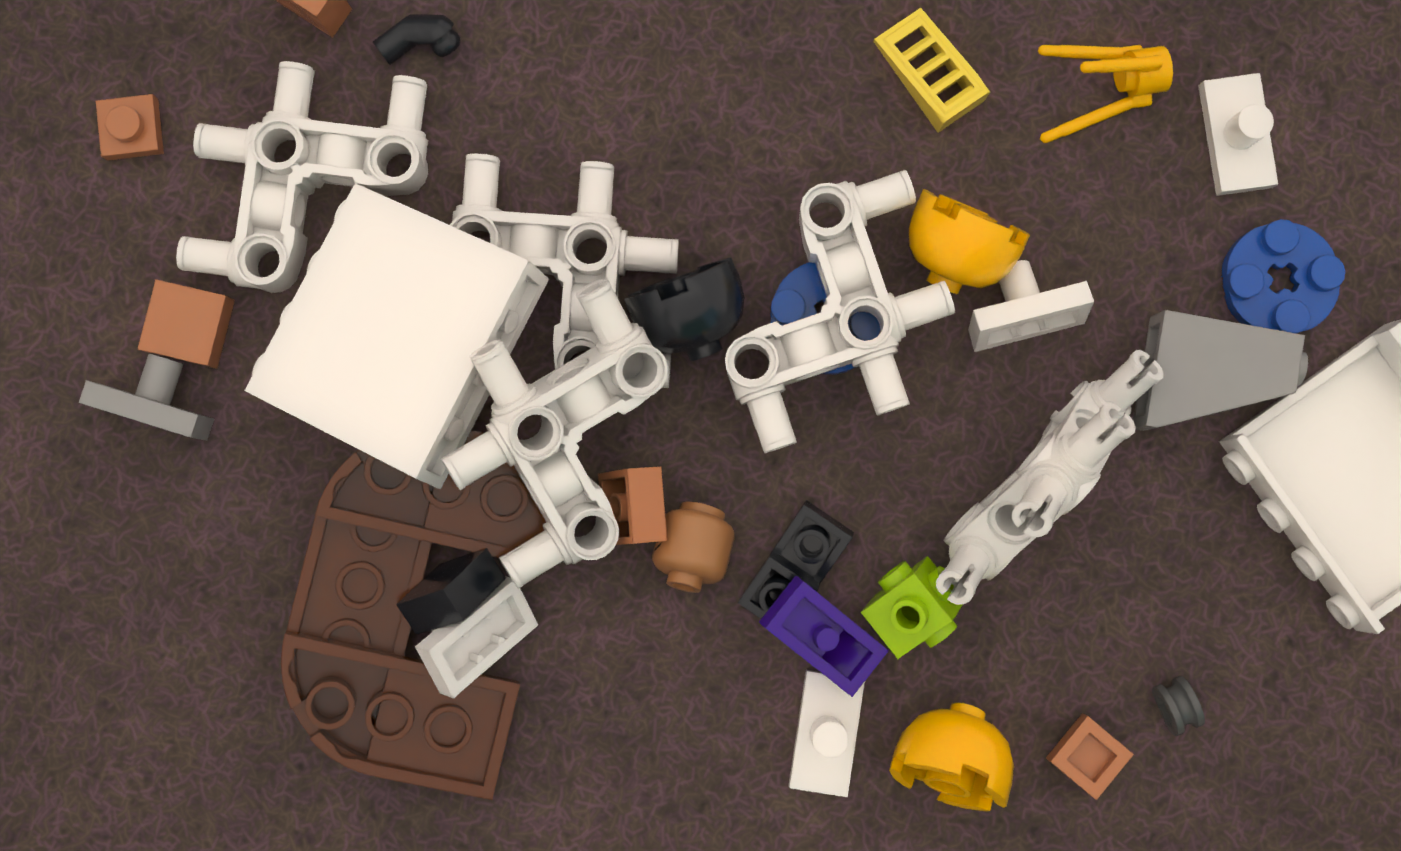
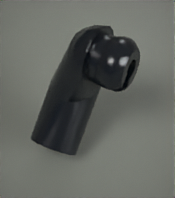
M410 14L375 39L373 44L388 64L391 65L416 45H430L436 55L445 57L459 47L460 36L452 28L454 23L444 15Z

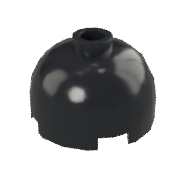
M731 257L697 267L698 270L675 278H667L624 298L633 323H638L639 327L644 328L653 347L667 354L687 351L690 361L705 358L723 349L720 339L733 331L743 315L745 299L741 279Z

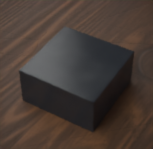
M485 548L439 564L396 605L417 635L464 621L506 577L488 549Z

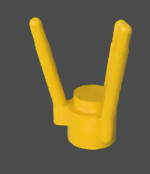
M1041 45L1038 48V52L1042 56L1101 59L1082 62L1080 70L1083 73L1113 72L1117 90L1119 92H1127L1128 97L1043 132L1040 140L1043 143H1048L1132 108L1151 106L1152 94L1167 92L1172 84L1173 64L1168 49L1165 46L1142 48L1141 45L1127 47Z

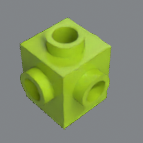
M928 556L912 568L904 560L887 572L878 581L882 590L875 594L861 611V614L897 659L924 641L929 648L934 647L957 628V624L953 620L963 604L956 605L947 600L954 588L953 584L950 585L943 595L938 591L936 580L945 568L941 566L936 567Z

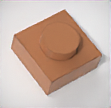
M148 94L96 101L102 158L109 161L164 154L159 101L156 96Z
M1082 713L1048 754L1046 759L1087 794L1097 800L1134 754L1089 716Z

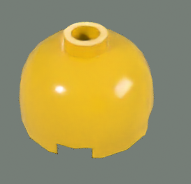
M923 189L913 210L909 225V247L915 260L930 270L926 281L931 284L945 281L949 291L958 294L962 285L983 288L998 283L1008 275L1020 258L1030 235L1014 225H1010L1007 228L997 224L998 221L987 216L988 214L941 194L937 197L934 193Z
M953 703L950 710H931L913 720L901 734L895 747L889 771L895 780L909 789L912 788L914 779L923 781L930 788L941 792L937 800L964 809L990 811L993 800L994 803L1003 808L1007 806L1012 786L1014 764L1008 741L999 729L985 721V712L969 704Z

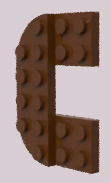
M471 430L464 445L483 433ZM357 450L339 467L330 479L319 500L314 515L315 519L287 630L284 634L281 652L282 682L290 709H293L300 724L309 734V739L327 756L347 768L378 778L492 800L520 683L517 680L482 673L455 698L440 694L423 661L404 656L411 626L396 604L423 580L432 543L471 552L487 548L491 556L499 558L543 532V524L546 521L515 466L510 467L507 462L462 490H459L450 474H448L442 488L438 489L361 450Z

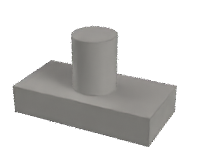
M150 353L148 354L135 394L86 380L79 403L201 440H208L214 418L170 405L184 364Z

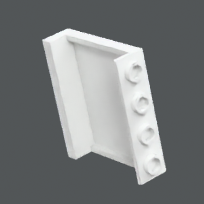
M355 183L347 199L339 205L335 213L334 223L320 250L310 259L307 274L292 302L284 308L280 317V325L265 353L257 359L253 367L252 377L244 391L420 481L441 489L449 474L441 458L464 445L490 395L472 363L470 355L480 347L495 340L503 341L509 354H511L549 278L525 258Z
M1401 319L1381 326L1302 382L1300 386H1297L1296 393L1281 397L1219 441L1228 453L1222 458L1228 472L1240 484L1246 485L1249 483L1262 500L1257 505V510L1262 519L1275 532H1285L1296 548L1291 553L1296 566L1310 580L1316 581L1319 579L1331 596L1326 601V605L1333 617L1347 629L1354 628L1355 631L1379 634L1385 630L1379 619L1401 604Z

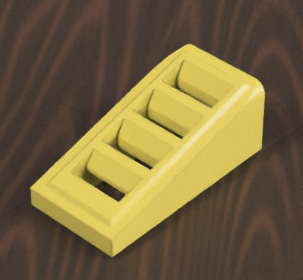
M919 8L873 41L938 133L983 103L990 93L979 75L922 8ZM919 29L925 38L901 53L895 44ZM932 47L937 55L915 70L910 61ZM945 65L950 73L929 86L924 78ZM957 82L962 91L943 103L937 95Z

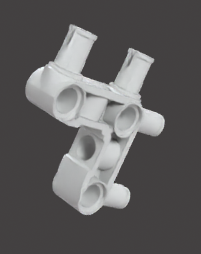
M280 62L273 111L267 112L262 122L251 124L248 129L199 123L195 129L193 147L195 155L199 156L198 158L245 163V173L235 238L232 242L182 236L177 247L176 260L178 268L184 271L228 276L230 282L235 283L236 286L257 288L270 293L283 292L291 288L298 279L306 254L308 238L303 235L308 195L314 194L315 188H321L324 183L351 187L356 183L383 196L410 195L418 191L425 183L428 176V163L426 161L428 140L426 139V134L421 131L427 91L426 82L411 76H394L387 125H383L380 128L317 121L308 118L315 71L312 67L302 63ZM287 140H295L296 149L293 156L284 162L276 163L274 159L276 148ZM398 154L411 155V165L404 174L396 177L387 175L386 167L392 157ZM271 251H277L280 261L278 268L273 274L267 277H260L258 272L260 259Z
M467 154L462 205L456 206V210L453 211L450 226L468 234L474 231L488 232L491 244L529 260L543 274L554 275L556 280L560 282L563 287L561 319L559 324L554 325L553 334L555 369L569 362L574 354L580 351H588L595 347L599 340L576 297V293L595 281L607 279L618 298L620 276H625L626 270L677 274L679 239L628 236V231L622 230V227H619L617 223V218L611 215L614 166L612 164L598 161L581 163L577 212L572 213L571 216L506 212L496 208L499 158L488 154ZM590 238L602 240L607 245V250L600 261L587 264L576 258L577 248L581 242ZM640 352L631 355L626 360L623 366L624 379L633 378L640 372L643 366V357ZM663 354L667 362L668 372L667 379L662 388H669L671 354Z
M906 170L859 186H855L854 182L848 183L847 181L838 184H818L809 189L803 197L799 214L803 247L808 262L816 264L827 296L825 303L818 314L783 326L776 321L739 337L727 349L725 357L726 371L735 398L740 400L741 405L747 404L764 453L797 443L781 392L786 390V385L852 364L853 367L859 366L876 415L891 412L910 404L893 354L898 352V342H901V338L906 337V330L955 313V307L945 281L896 297L886 290L865 226H867V220L916 202L914 188ZM819 203H830L839 209L842 214V220L834 227L823 228L812 221L809 212ZM857 312L871 313L880 324L878 337L867 341L857 339L849 330L848 319ZM756 349L766 355L769 360V368L763 376L757 379H747L737 372L735 368L736 359L745 350Z
M607 279L595 281L576 293V297L599 339L596 346L532 384H526L501 340L489 342L470 355L472 363L494 400V403L491 405V415L493 418L489 419L490 423L486 425L487 432L441 458V461L459 490H462L506 462L510 467L515 466L546 521L543 524V532L499 557L518 589L562 561L569 565L570 563L576 564L582 559L597 560L605 557L614 549L619 537L617 521L602 488L587 475L576 455L579 450L577 443L582 440L583 432L617 412L624 415L641 405L651 395L658 392L667 379L668 366L665 357L657 348L652 346L643 327H639L638 323H630ZM640 352L643 357V366L640 372L633 378L624 379L623 366L626 360L631 355ZM541 415L542 423L539 432L527 440L518 439L517 433L520 423L528 416ZM596 516V523L592 531L582 537H574L578 522L585 517Z
M1136 350L1108 379L1092 381L1091 383L1087 381L1080 383L1070 393L1074 396L1073 399L1060 412L1057 410L1053 412L1050 417L1051 421L1044 430L1042 438L1020 467L980 503L978 502L972 506L952 527L944 539V542L949 545L950 562L936 580V587L941 595L949 589L951 584L954 585L947 598L948 601L956 605L969 602L974 596L981 579L989 581L997 576L1020 551L1036 537L1048 534L1053 523L1060 516L1076 507L1092 490L1100 478V472L1111 451L1123 440L1128 439L1135 433L1134 421L1129 416L1131 414V405L1150 387L1163 379V370L1155 360L1143 370V364L1149 359L1150 355L1142 350Z

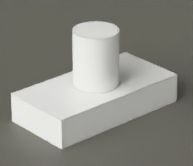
M1260 73L1204 80L1198 87L1216 196L1270 189L1277 186L1278 179L1270 137L1274 119L1270 110L1265 106Z
M1027 260L1017 261L1011 272L999 281L1006 302L973 310L968 331L974 352L1085 324L1094 304L1087 281L1040 293L1030 262Z
M505 576L506 579L464 621L431 630L432 633L415 646L440 694L455 698L538 626L521 589L516 587L510 577Z
M806 670L789 788L848 797L864 683L854 696L851 697L821 672Z

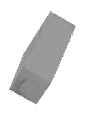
M1164 310L1151 316L1144 351L1150 357L1143 364V370L1155 360L1161 366L1164 376L1162 380L1150 387L1136 400L1133 418L1135 430H1150L1296 393L1297 386H1300L1304 381L1308 369V355L1306 352H1303L1305 335Z

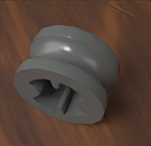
M1183 676L1173 678L1172 686L1169 688H1165L1161 684L1152 688V694L1165 725L1174 736L1184 734V727L1187 724H1192L1196 728L1205 724V716L1193 688Z

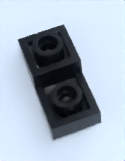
M806 500L739 599L738 604L761 619L795 576L799 577L817 592L820 583L853 538L854 532Z

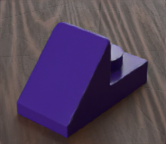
M797 576L793 578L759 621L764 628L851 697L854 696L889 651Z

